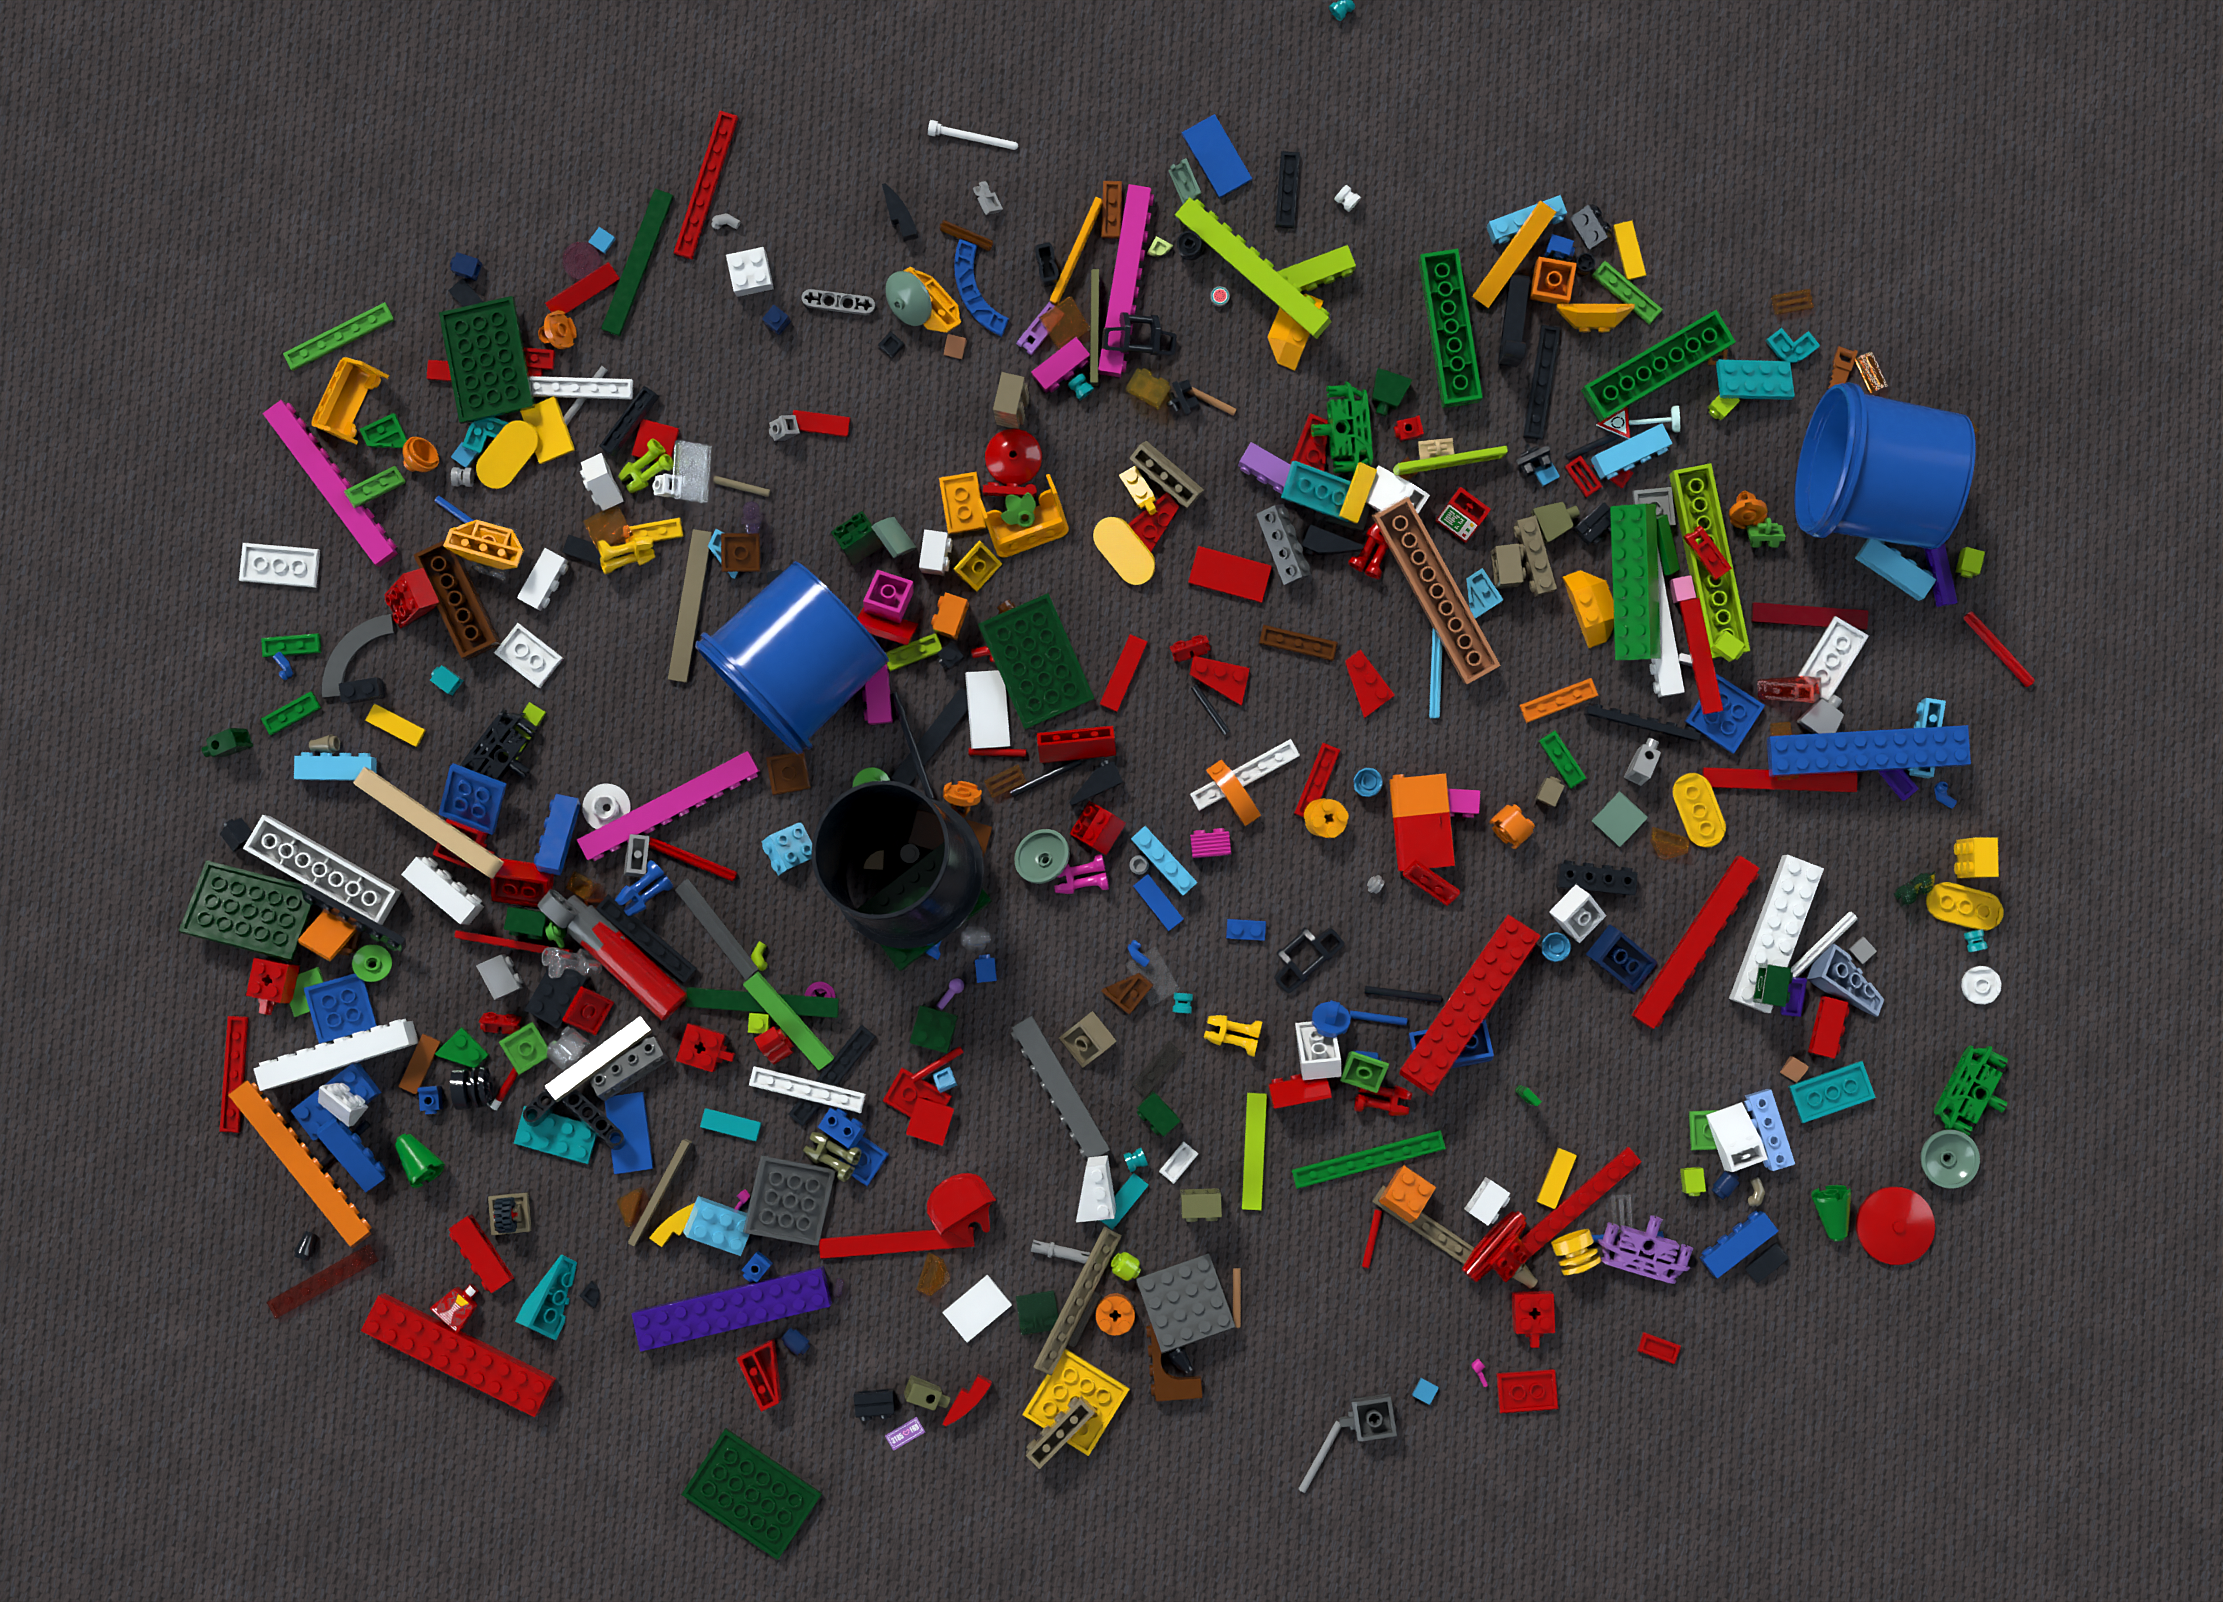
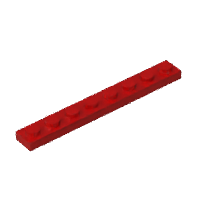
M1626 1147L1520 1238L1531 1253L1528 1259L1641 1163V1160L1629 1147Z

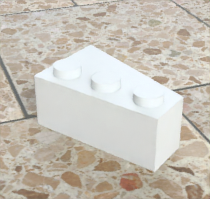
M1108 1156L1089 1157L1076 1222L1114 1219L1116 1203Z

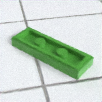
M393 466L344 490V494L355 509L405 484V480L397 467Z

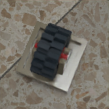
M528 1192L488 1196L491 1235L532 1231Z

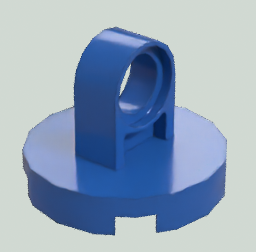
M1330 1000V1002L1321 1003L1315 1008L1312 1014V1025L1315 1026L1319 1034L1335 1038L1339 1034L1347 1032L1351 1016L1348 1010L1343 1005H1340V1002Z

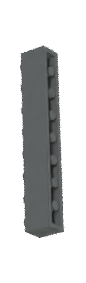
M1033 1016L1013 1026L1012 1037L1016 1043L1020 1041L1023 1046L1020 1049L1025 1059L1030 1058L1033 1064L1030 1066L1035 1076L1039 1075L1042 1082L1040 1084L1045 1093L1049 1091L1052 1096L1050 1102L1055 1109L1059 1108L1062 1115L1059 1117L1065 1126L1069 1125L1072 1130L1069 1134L1075 1143L1078 1141L1082 1147L1079 1151L1084 1160L1089 1157L1101 1156L1109 1151L1108 1144Z

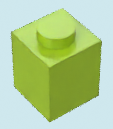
M1719 394L1707 407L1709 414L1715 419L1719 418L1722 420L1740 400L1738 398H1720Z
M1968 547L1961 549L1956 572L1961 573V576L1965 578H1972L1980 574L1985 552Z
M1724 631L1711 649L1730 662L1740 658L1744 652L1742 648L1745 644L1729 632Z
M749 1013L748 1033H764L770 1029L771 1016L769 1014Z
M1703 1168L1680 1169L1684 1193H1688L1689 1196H1700V1192H1706Z

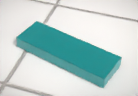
M705 1108L700 1127L757 1141L762 1122Z
M1133 1173L1114 1196L1116 1203L1114 1219L1100 1221L1113 1230L1149 1184Z

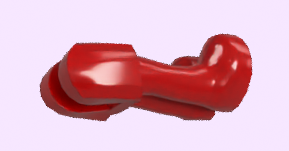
M1376 523L1367 531L1366 536L1368 540L1359 556L1351 557L1348 564L1354 569L1363 572L1373 548L1378 544L1379 547L1364 573L1369 577L1380 579L1382 577L1380 564L1389 546L1384 537L1379 534L1381 532Z
M1397 1085L1393 1089L1380 1086L1377 1093L1358 1087V1092L1389 1097V1101L1357 1094L1354 1106L1355 1111L1361 1112L1366 1107L1387 1110L1391 1116L1409 1114V1107L1397 1105L1398 1098L1411 1100L1412 1092Z

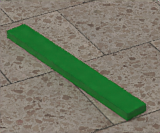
M1441 1130L1295 1168L1292 1169L1296 1189L1445 1150L1446 1148Z

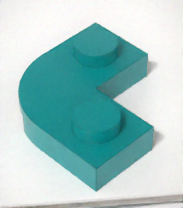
M1781 328L1765 340L1781 360L1790 361V363L1803 360L1820 347V344L1809 331L1793 342L1783 328Z
M494 417L472 422L462 447L481 454L487 437L495 439L508 422Z

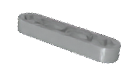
M808 289L802 294V301L808 308L860 315H871L876 309L874 300L868 296ZM813 294L814 298L819 299V295H822L820 299L821 305H818V300H812L809 303L806 297ZM828 296L835 299L834 304L831 306L824 304V300ZM851 299L853 300V306L845 308L843 307V301ZM856 300H859V304L863 305L868 301L872 307H868V310H865L863 306H858L859 309L856 310Z

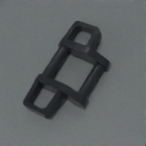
M1121 312L1119 318L1121 327H1105L1103 329L1102 349L1115 350L1121 353H1150V355L1154 356L1158 354H1175L1177 335L1161 330L1158 315L1141 316ZM1130 322L1150 324V345L1129 344ZM1110 331H1121L1120 347L1108 346ZM1161 334L1168 335L1171 338L1169 351H1159Z
M1304 927L1297 937L1283 949L1280 948L1276 952L1286 964L1274 976V979L1286 993H1291L1299 985L1308 980L1307 977L1326 960L1329 961L1344 946L1345 942L1332 928L1326 929L1315 938ZM1332 933L1338 940V944L1330 952H1327L1319 941ZM1307 938L1321 955L1305 970L1301 971L1287 955ZM1291 968L1299 979L1290 987H1286L1280 978Z

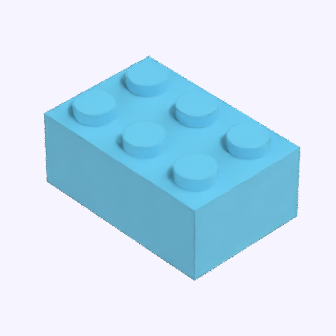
M698 1196L683 1233L687 1238L741 1256L750 1235L743 1232L747 1213Z

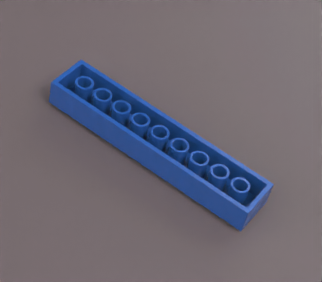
M1968 725L1784 735L1767 738L1769 777L1956 767L1971 764Z

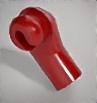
M987 646L971 650L973 658L989 656V660L995 662Z

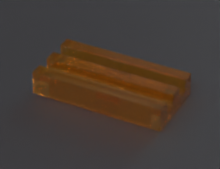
M1805 289L1773 295L1771 298L1775 315L1812 309L1814 305L1811 301V290ZM1806 295L1803 298L1777 302L1779 299ZM1807 301V305L1778 310L1779 306Z
M1872 351L1855 358L1870 393L1888 386Z
M1018 764L984 782L991 797L995 798L1027 781ZM1015 770L1018 771L1017 774L990 786L991 782ZM1018 777H1021L1022 779L995 793L993 792V789L1005 783H1008Z

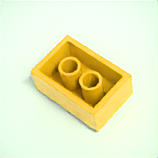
M1967 838L1957 840V843L1954 844V854L1957 855L1954 872L1957 874V878L1999 877L1998 838Z

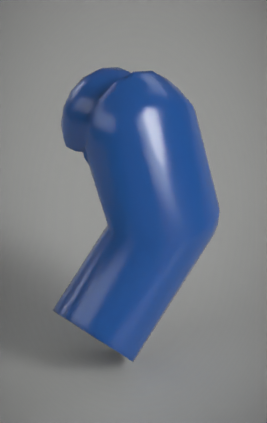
M281 652L276 653L273 659L283 669L279 672V676L283 680H287L293 675L290 662Z
M1941 781L1934 788L1936 799L1952 809L1956 805L1957 800L1947 795L1948 784Z
M1133 940L1128 945L1130 955L1136 962L1146 967L1150 959L1138 951L1141 944Z

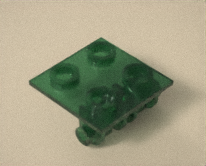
M1935 871L1929 875L1921 873L1910 880L1912 886L1907 882L1896 889V892L1893 894L1896 899L1901 898V907L1905 904H1912L1919 895H1926L1932 891Z
M1054 1290L1016 1296L1021 1335L1051 1331L1058 1319Z

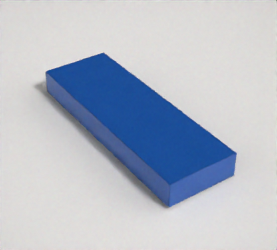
M1149 874L1133 885L1168 931L1183 920V917Z

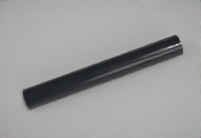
M1611 433L1565 454V456L1570 461L1620 438V435Z
M1196 684L1191 690L1223 735L1227 734L1230 730Z

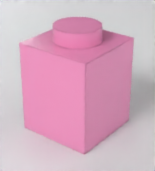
M1691 575L1669 581L1674 604L1696 598Z

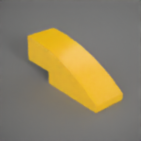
M695 1203L677 1211L666 1219L654 1231L650 1239L663 1247L674 1232L679 1236L682 1235Z

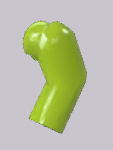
M759 941L751 954V959L758 967V970L764 971L767 968V962L764 961L762 954L767 945Z

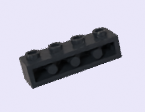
M1564 860L1563 864H1558L1556 887L1572 889L1577 885L1587 891L1634 896L1636 894L1638 872H1632L1633 868L1628 867L1614 870L1611 865H1602V868H1596L1593 863H1583L1582 866L1575 865V861Z

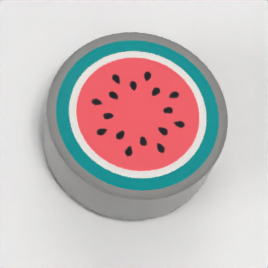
M1219 286L1212 290L1210 299L1215 306L1222 307L1228 303L1230 295L1225 287Z

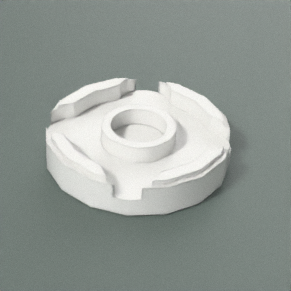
M1977 966L1965 973L1962 978L1961 988L1969 1001L1975 1004H1988L1993 1002L2001 992V980L1999 975L1991 968Z

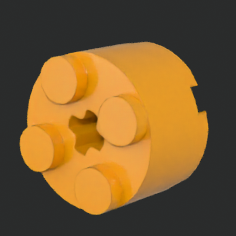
M1325 798L1312 801L1304 812L1308 831L1313 835L1325 838H1335L1341 834L1347 825L1349 817L1348 812L1340 802Z

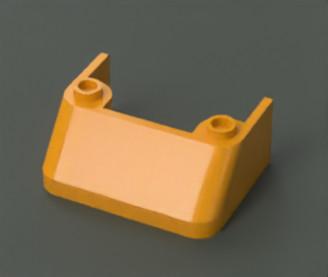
M343 357L338 363L312 418V426L357 445L358 441L353 439L357 433L356 426L353 424L356 414L368 389L377 388L381 382L380 377L388 379L389 375L362 361Z
M1050 474L1046 475L1050 489L1039 495L1038 501L1040 505L1036 506L1033 511L1035 520L1028 527H1022L1018 524H1007L1001 518V511L991 510L986 512L982 500H977L998 556L1008 557L1061 538L1068 533V524ZM1026 514L1022 515V519H1028L1029 517Z

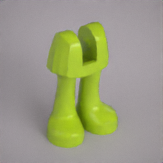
M651 439L647 444L649 451L636 462H628L619 473L618 478L622 482L633 477L634 480L626 486L629 493H634L647 487V481L664 469L670 471L675 467L672 458L668 454H664L666 450L657 440ZM660 456L654 465L642 473L641 469Z

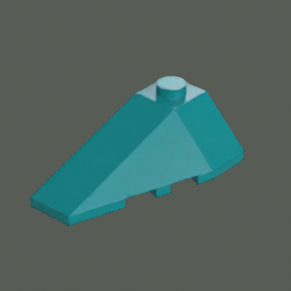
M560 1255L525 1301L515 1322L556 1340L565 1323L566 1316L563 1315L565 1304H569L570 1298L567 1297L568 1288L573 1285L577 1262L564 1255Z

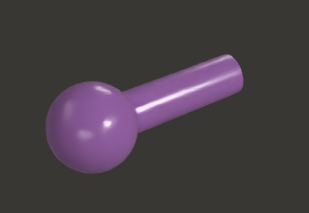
M954 978L950 981L949 990L936 1004L939 1010L946 1006L955 993L963 991L964 983L961 979Z

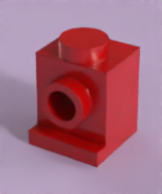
M1420 415L1397 421L1396 426L1393 427L1394 435L1396 438L1399 437L1400 442L1420 438L1424 434ZM1405 426H1411L1412 430L1406 431Z

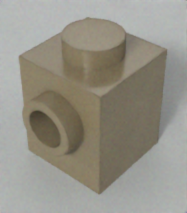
M1552 776L1550 779L1545 778L1535 800L1549 807H1555L1564 788V785L1560 784L1561 780Z

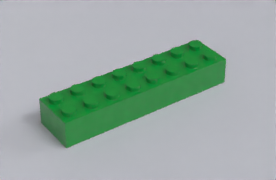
M1451 249L1420 254L1418 263L1442 408L1480 403L1482 392L1459 250Z
M1714 310L1585 385L1581 392L1601 423L1729 349L1736 341L1718 311Z
M1656 504L1610 506L1615 660L1661 659Z

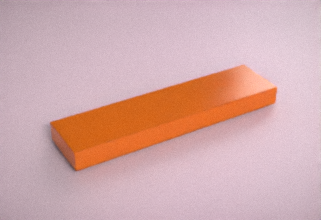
M1592 678L1521 704L1519 707L1525 722L1528 723L1597 697L1598 693Z

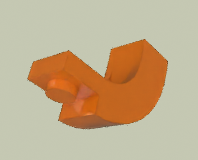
M1222 759L1206 770L1245 826L1261 816L1244 787Z

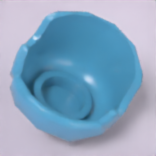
M1364 768L1358 771L1354 778V789L1361 796L1372 797L1377 795L1382 788V776L1373 768Z
M1550 933L1542 941V954L1550 961H1563L1570 953V940L1562 933Z

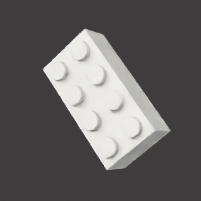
M416 857L401 875L459 924L470 925L484 908L480 904L482 900L474 894H468L466 892L467 888L460 882H454L451 879L453 876L449 872L437 868L438 863L432 858Z

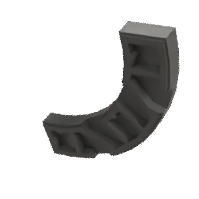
M393 614L382 615L361 623L346 634L338 643L325 667L322 682V698L340 696L338 683H344L348 664L365 644L379 637L395 634Z

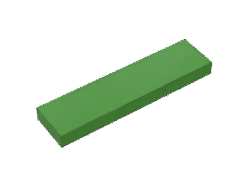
M1606 261L1593 273L1592 277L1624 304H1635L1633 312L1649 325L1663 310Z

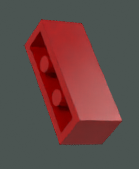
M1821 996L1808 1048L1809 1053L1834 1059L1839 1054V1039L1845 1031V1026L1843 1025L1844 1018H1847L1849 1014L1848 1002Z

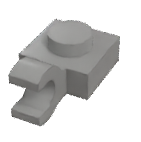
M986 181L980 182V186L973 188L974 193L979 196L977 199L985 215L999 213L1003 210L995 192H990Z

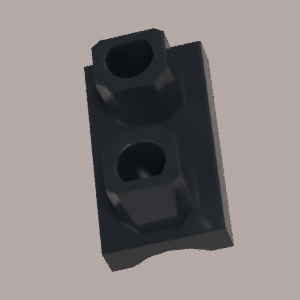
M1189 380L1179 383L1178 381L1173 382L1172 385L1178 397L1175 398L1173 392L1169 393L1170 401L1166 403L1167 407L1173 406L1175 412L1179 411L1178 403L1180 402L1185 414H1192L1191 411L1199 407L1200 404L1196 396L1188 400L1184 396V393L1193 390Z
M1527 444L1524 446L1525 452L1520 454L1521 458L1516 460L1519 473L1523 472L1527 478L1536 473L1534 466L1538 464L1541 465L1543 470L1552 467L1548 445L1539 449L1538 446L1531 448Z

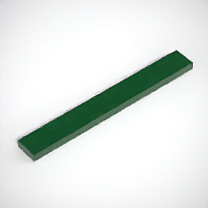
M654 189L601 328L603 331L620 336L673 200L674 196L670 193Z
M687 987L685 1007L766 1012L749 991ZM779 994L797 1015L834 1018L839 1016L840 998Z

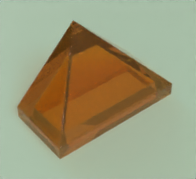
M1652 828L1650 842L1661 860L1664 861L1688 853L1689 838L1659 828Z
M574 871L566 888L584 900H588L601 884Z
M642 1187L617 1199V1204L627 1227L633 1225L644 1189Z
M928 1253L916 1290L932 1296L950 1281V1276L944 1260L932 1253Z

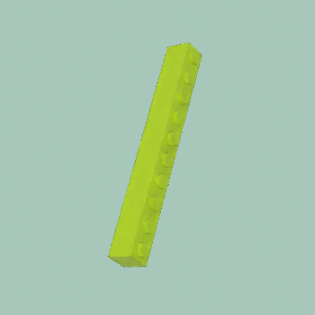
M1189 197L1176 212L1175 216L1191 231L1197 233L1206 244L1317 339L1332 322L1328 317L1330 313L1323 307L1318 309L1314 305L1316 303L1314 299L1309 295L1303 296L1300 293L1302 289L1295 283L1292 285L1286 281L1288 277L1281 271L1277 273L1273 270L1274 265L1269 260L1265 259L1263 261L1258 257L1260 253L1254 247L1249 249L1245 245L1246 241L1240 235L1235 237L1231 233L1232 229L1226 223L1221 225L1217 221L1219 219L1218 216L1211 210L1209 213L1203 209L1205 205L1198 199L1194 201Z

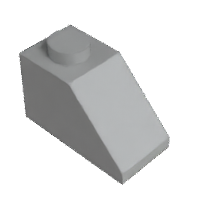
M630 834L625 858L624 876L643 877L646 874L649 836Z

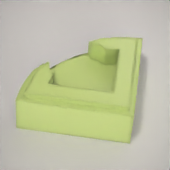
M1156 236L1147 254L1151 256L1165 255L1166 252L1168 253L1172 249L1173 245Z

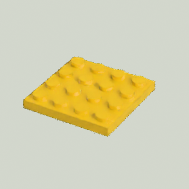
M1065 1348L1052 1375L1047 1374L1022 1415L1045 1428L1047 1425L1051 1426L1055 1422L1054 1418L1060 1411L1065 1412L1069 1408L1067 1405L1074 1397L1078 1399L1082 1395L1095 1408V1413L1067 1443L1089 1456L1129 1391V1388Z

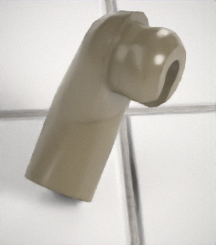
M1760 1177L1750 1180L1754 1194L1748 1198V1203L1752 1207L1761 1205L1765 1195Z

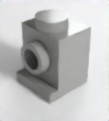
M781 415L778 419L769 423L771 427L769 434L774 441H785L800 434L795 415ZM787 423H789L791 430H788Z

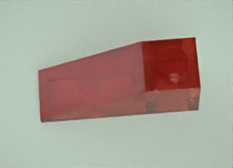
M1795 676L1757 680L1758 699L1815 703L1822 696L1821 677Z

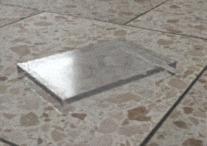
M681 440L675 441L671 498L708 503L712 446Z

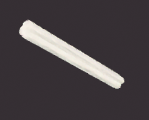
M1848 912L1791 967L1793 977H1798L1857 920L1854 913Z

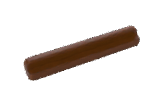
M945 220L940 224V230L947 234L973 243L987 251H990L993 247V241Z

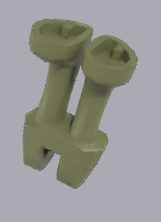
M812 1132L809 1139L819 1145L817 1149L806 1145L803 1152L814 1163L823 1162L837 1170L838 1179L846 1182L853 1174L855 1167L828 1155L827 1152L829 1150L844 1158L848 1163L856 1165L861 1157V1149L853 1147L850 1150L833 1143L831 1136Z

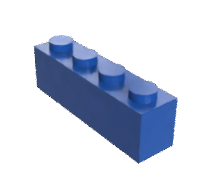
M556 794L554 800H551L549 805L550 816L546 817L544 823L546 830L539 840L540 851L536 853L534 858V864H536L538 871L561 876L581 805L578 798Z
M336 1116L317 1129L319 1139L365 1193L385 1179L386 1169L384 1165L373 1158L372 1151L361 1144L360 1137L356 1133H352L349 1127Z
M1752 1212L1747 1217L1749 1220L1743 1224H1737L1732 1228V1233L1728 1236L1725 1234L1717 1240L1718 1244L1714 1247L1709 1246L1702 1251L1703 1255L1699 1258L1714 1277L1718 1279L1778 1232V1229L1764 1212Z

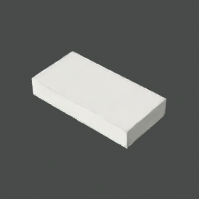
M1183 1141L1159 1172L1174 1184L1198 1153Z

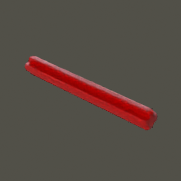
M1972 611L1968 612L1963 619L2025 687L2031 686L2035 679Z
M653 837L649 838V848L730 881L736 879V871Z

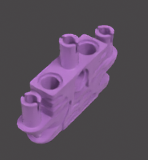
M1654 1215L1650 1216L1646 1232L1621 1225L1620 1229L1622 1232L1618 1234L1620 1239L1617 1238L1616 1243H1614L1619 1226L1608 1222L1603 1239H1598L1599 1244L1602 1246V1253H1604V1257L1601 1258L1603 1263L1671 1284L1677 1282L1675 1280L1677 1276L1690 1269L1688 1262L1693 1248L1681 1244L1677 1260L1675 1261L1673 1256H1677L1676 1249L1679 1250L1680 1246L1674 1240L1657 1236L1663 1219L1657 1216L1655 1218ZM1646 1241H1652L1649 1247H1643ZM1610 1250L1615 1252L1614 1257H1610ZM1669 1269L1674 1270L1671 1275L1667 1274Z

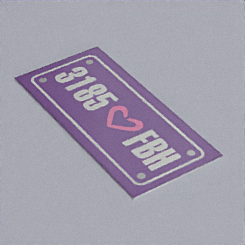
M915 1417L888 1433L885 1437L894 1451L925 1431L918 1418Z

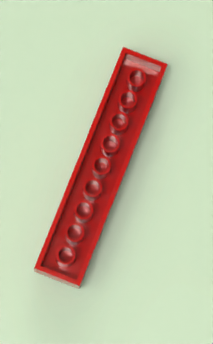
M1508 914L1400 1069L1399 1075L1432 1096L1532 952L1541 935Z
M386 1293L378 1295L361 1329L362 1332L533 1417L540 1413L556 1380L555 1377L462 1331L455 1333L446 1323Z

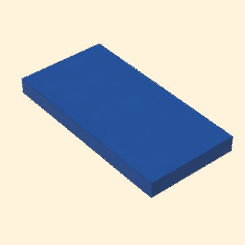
M1215 114L1182 132V136L1219 199L1252 181V177Z
M644 1092L616 1095L605 1101L607 1118L622 1131L626 1141L622 1149H611L614 1174L653 1169ZM614 1136L612 1137L611 1142L618 1143L621 1140V1137Z

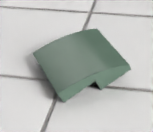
M895 517L886 518L872 526V529L893 558L901 554L903 556L917 548Z
M1619 791L1592 819V822L1620 847L1648 817Z

